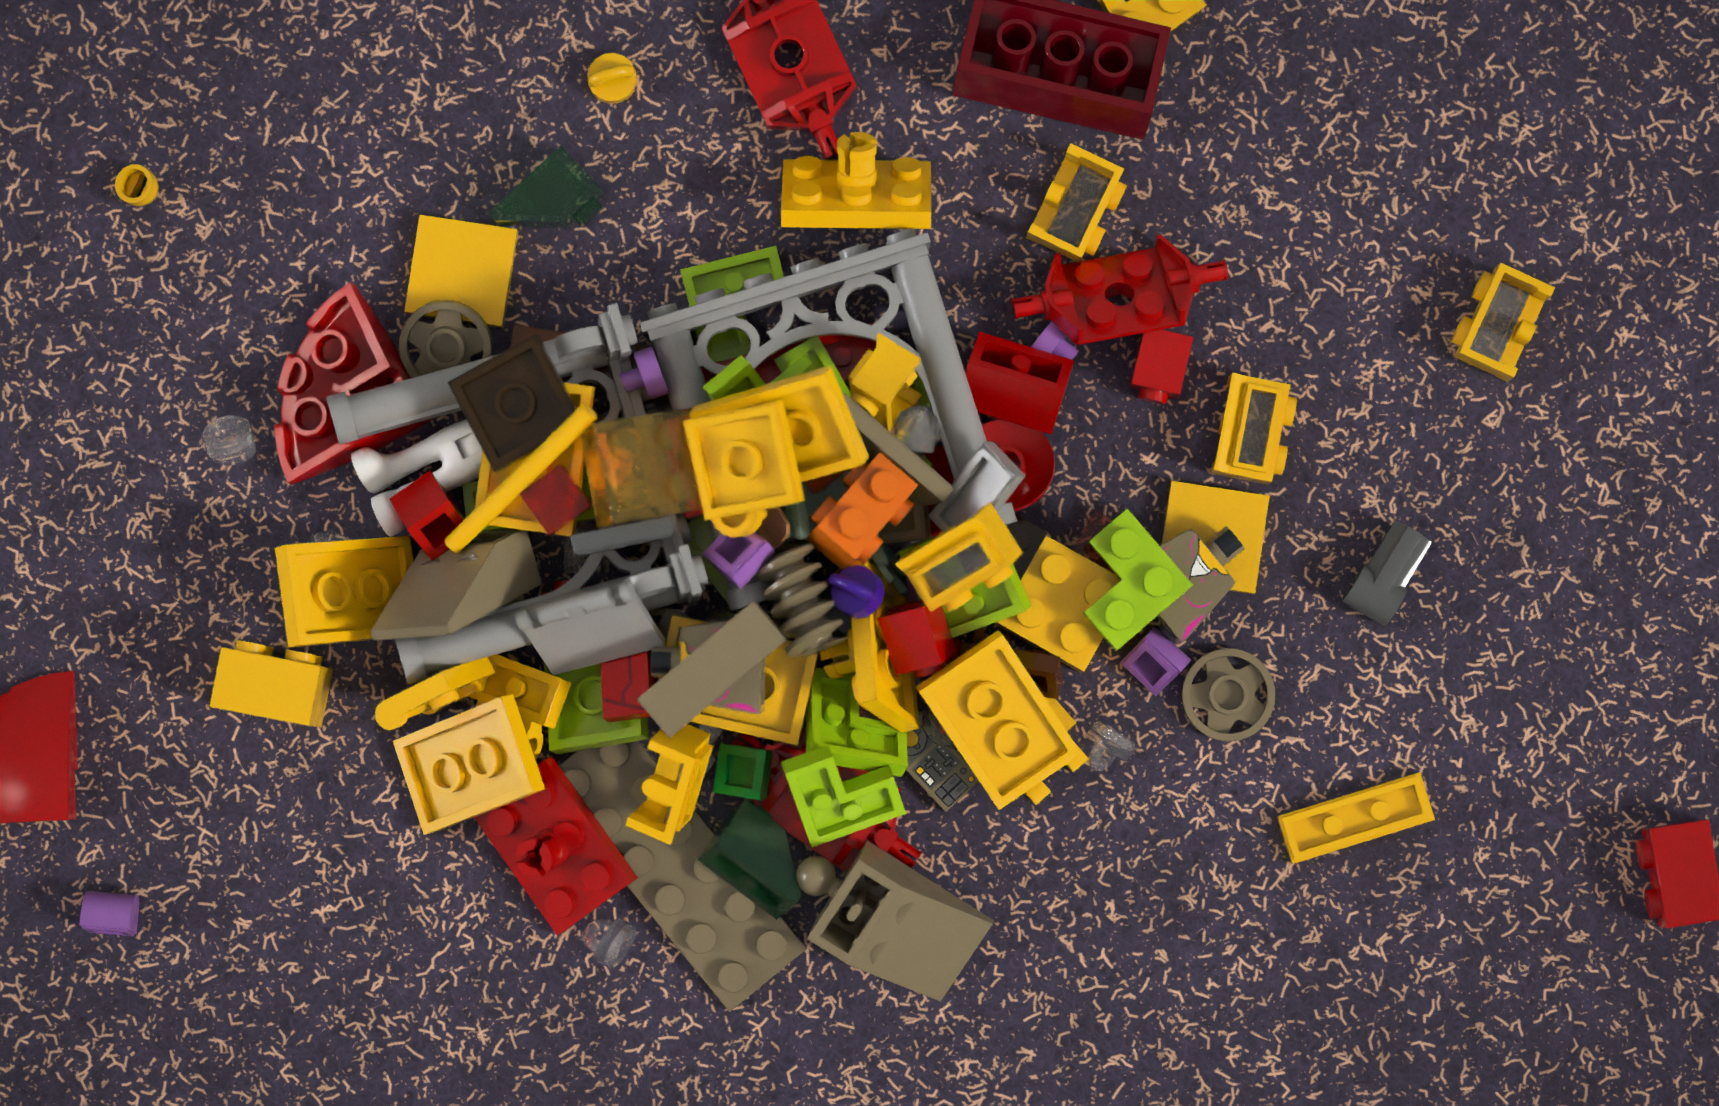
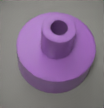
M1052 321L1031 346L1032 348L1071 360L1079 352L1065 340L1066 335Z
M653 347L634 352L638 367L619 374L626 393L645 386L650 400L669 394Z

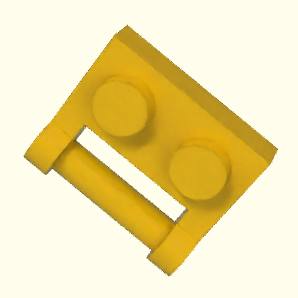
M485 657L442 671L382 701L375 709L377 723L386 730L396 729L403 726L410 717L420 713L427 715L437 713L444 709L446 705L481 691L482 688L479 681L495 673L489 658Z

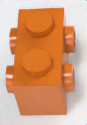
M880 452L869 464L865 462L864 465L853 467L842 479V482L848 488L836 501L829 495L810 517L817 525L809 533L806 540L809 543H813L816 549L842 571L849 567L856 559L865 564L884 542L877 534L889 521L896 527L915 505L908 497L918 484Z

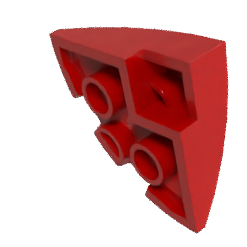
M351 282L329 297L306 322L309 329L308 333L302 340L297 352L287 355L277 387V391L282 395L281 421L274 425V432L280 464L289 484L298 483L352 461V452L364 447L377 450L435 419H428L339 445L326 396L344 391L348 396L411 378L405 370L400 353L364 297Z
M74 671L33 678L12 687L10 691L0 696V823L77 820L75 770H78L75 673Z

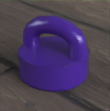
M850 566L839 574H832L829 578V582L832 585V600L835 606L849 617L858 619L868 617L882 603L884 584L878 575L865 566Z

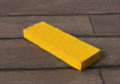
M1418 772L1277 816L1291 864H1295L1433 821L1435 817L1421 773Z

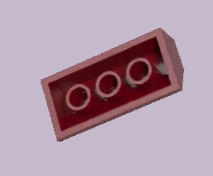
M974 0L952 95L1144 140L1154 108L1171 27L1056 0Z

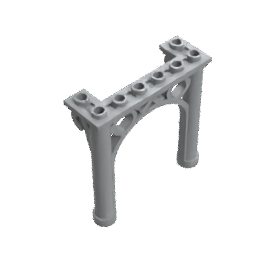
M914 228L887 236L886 246L869 251L867 243L859 244L839 251L840 260L821 266L819 258L808 260L790 267L793 275L773 280L772 274L768 273L744 281L745 290L726 295L724 288H720L696 296L697 305L678 310L676 303H672L647 312L649 320L640 322L641 330L646 340H650L669 392L668 397L695 483L696 478L683 420L690 418L689 413L694 406L712 401L702 388L706 385L702 367L710 373L717 375L727 366L712 361L708 356L707 346L709 340L714 335L730 329L741 330L748 335L751 348L745 359L754 369L767 358L789 345L802 340L828 335L856 336L876 342L879 332L920 357L921 362L915 369V372L926 391L955 481L982 443L987 442L928 256L931 243L928 232L917 236ZM888 270L889 275H893L895 283L877 274ZM843 285L838 291L835 301L836 314L841 321H828V312L817 313L811 311L802 304L800 298ZM867 286L880 287L889 297L888 310L873 325L854 320L849 316L845 305L847 297L853 291ZM782 304L783 311L779 322L774 328L766 332L771 340L760 346V336L755 327L747 320L737 317ZM899 305L903 307L916 351L899 337L885 331L886 327L897 316ZM795 316L808 324L789 330L792 327ZM705 328L699 335L697 345L694 346L691 332ZM1005 502L997 513L1004 524L1009 525L1017 522L1012 502ZM710 519L707 521L713 541H715L721 533L715 528ZM756 573L739 590L726 579L729 591L725 592L730 612L745 608L754 600L757 603L767 601L764 591L774 582L759 581Z
M617 303L607 305V312L599 314L598 326L573 330L555 339L544 341L543 344L561 378L572 376L567 383L579 385L585 383L597 384L606 394V400L610 409L608 415L604 420L590 425L586 453L591 463L596 447L611 449L605 439L597 444L592 435H602L610 431L616 424L619 413L622 414L633 455H623L628 463V468L619 469L618 471L627 476L621 485L610 489L599 488L601 499L599 530L615 527L623 521L633 520L640 522L671 515L675 534L672 538L649 542L650 549L648 554L639 561L625 560L614 549L590 554L577 574L558 589L535 598L499 607L450 635L395 639L408 685L426 680V674L531 645L532 643L525 632L520 630L516 623L515 612L517 610L527 608L532 620L535 621L538 620L537 605L608 586L611 588L614 598L618 599L621 598L619 584L626 581L633 583L635 592L647 611L675 603L679 605L687 602L688 607L698 605L702 590H706L705 584L708 583V579L700 554L691 556L689 546L686 544L692 542L686 518L683 513L675 515L670 496L677 495L669 466L661 468L656 449L662 448L656 428L658 422L656 418L647 420L642 402L650 399L645 386L626 393L619 375L632 369L630 355L636 352L635 344H637V337L630 315L621 316ZM496 355L348 396L345 391L326 396L339 445L461 411L447 382ZM608 366L611 379L604 373L593 369ZM639 475L651 517L643 510L636 508H622L614 514V503H623L622 492L624 486L631 478ZM661 550L665 565L651 568ZM603 558L608 560L619 571L629 574L582 588L594 575Z

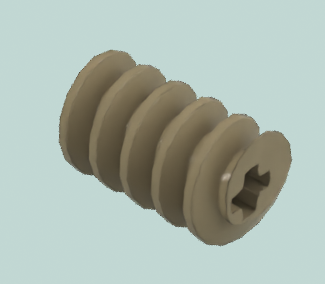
M813 543L798 546L771 557L767 564L757 572L759 581L774 582L764 591L766 600L781 601L771 610L772 617L774 619H789L779 628L786 638H796L785 648V652L789 657L813 655L830 649L848 639V637L833 638L832 632L843 624L841 618L826 619L825 613L835 606L834 601L818 599L817 595L829 586L828 582L811 580L810 576L822 567L821 563L804 562L803 558L815 548Z

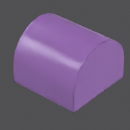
M754 532L746 537L734 538L721 534L702 554L724 578L741 590L776 552L764 538Z
M1154 626L1120 663L1153 695L1157 696L1188 665L1191 659Z
M86 891L82 902L79 926L89 933L134 937V934H137L140 905L138 895Z

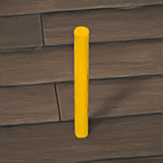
M583 403L444 539L449 549L459 554L597 419L593 409Z

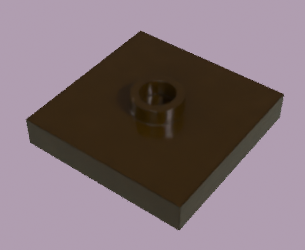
M537 334L447 382L494 472H499L532 454L577 410L571 395L541 338Z

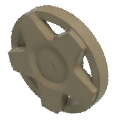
M453 300L433 301L418 308L404 324L399 339L400 358L411 378L471 362V356L483 351L482 359L490 357L493 350L491 333L484 319L471 307ZM438 310L433 323L418 320L423 315ZM461 314L468 317L477 328L465 327L462 323ZM408 341L420 349V355L415 364L410 357Z
M1233 648L1219 649L1205 654L1191 666L1182 685V704L1191 724L1205 736L1218 741H1238L1252 736L1266 724L1275 705V686L1266 666L1252 654ZM1227 657L1243 659L1250 663V665L1236 670L1232 667ZM1205 665L1207 679L1204 682L1192 685L1196 673ZM1263 682L1265 683L1267 693L1265 707L1255 696V692ZM1192 707L1207 711V726L1198 719ZM1237 720L1252 725L1244 731L1228 734Z

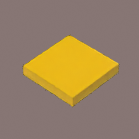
M419 215L404 312L406 314H413L418 308L427 303L438 300H453L474 309L484 319L487 326L503 328L518 230ZM438 310L423 316L436 318ZM461 314L462 322L473 323L468 317Z
M783 400L683 420L705 520L799 503L805 500Z
M1171 481L1161 545L1191 528L1205 543L1227 526L1244 547L1241 553L1223 566L1236 582L1229 591L1255 594L1270 496Z

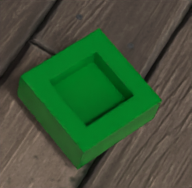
M720 743L713 793L766 800L773 750Z

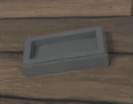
M669 515L571 535L574 553L578 556H584L672 538L675 530L672 516Z

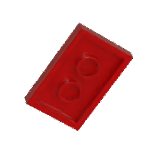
M553 756L537 765L545 790L474 818L558 936L638 879V877Z

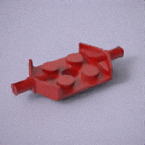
M743 0L723 25L722 32L763 116L767 129L810 131L811 135L815 136L825 160L833 158V153L826 141L827 139L835 155L838 156V138L832 128L833 119L856 90L857 84L818 1ZM784 43H794L802 49L803 59L794 68H784L775 60L774 56L777 48Z
M1159 234L1156 235L1155 248L1080 262L1061 264V254L1055 253L1044 285V291H1040V294L1011 298V308L1014 319L1043 313L1045 321L1051 320L1074 344L1081 345L1184 326L1194 294L1199 293L1200 285L1223 280L1227 281L1228 269L1224 259L1200 265L1191 264L1190 259ZM1114 295H1124L1132 301L1126 305L1118 306L1107 299Z
M806 729L802 730L798 746L784 742L771 746L769 743L767 745L752 735L738 734L739 737L747 741L754 748L773 750L766 800L754 799V810L843 871L851 866L867 840L910 868L914 866L916 862L900 852V850H905L916 859H919L923 852L898 836L899 833L895 831L897 817L811 847L781 764L782 761L806 753ZM737 738L732 742V744L747 746ZM836 766L842 782L870 772Z

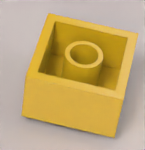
M1045 536L1020 580L1031 607L1025 612L1000 620L995 625L1039 650L1060 657V662L1083 673L1104 638L1083 613L1121 580L1114 573L1052 538Z
M237 640L235 650L221 647L209 707L307 726L322 727L333 669L321 666L323 657L286 649L284 659L272 657L274 647Z

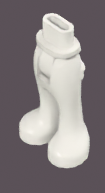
M467 419L451 424L399 452L383 454L369 447H364L352 452L351 459L359 479L365 488L374 494L433 462L442 461V467L434 471L433 474L446 492L479 478L483 450ZM413 482L402 485L398 489L382 492L371 498L375 516L385 533L390 537L400 533L406 527L389 499Z

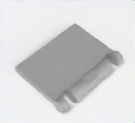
M631 581L619 584L621 598L618 599L614 598L613 592L608 586L537 605L538 620L535 621L532 620L527 608L515 612L516 623L519 629L525 632L553 675L652 650V647L665 646L664 636L636 594Z

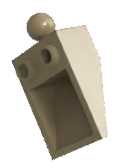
M513 528L481 531L459 554L449 549L433 561L429 559L423 550H420L371 629L373 640L450 635L499 607L524 601V594L542 584L528 531Z
M868 840L842 880L836 877L835 868L832 863L821 856L806 858L800 863L796 871V881L803 892L811 896H821L824 894L830 896L817 916L807 937L808 940L849 966L940 1002L994 922L985 914ZM850 906L846 918L842 914L841 909Z

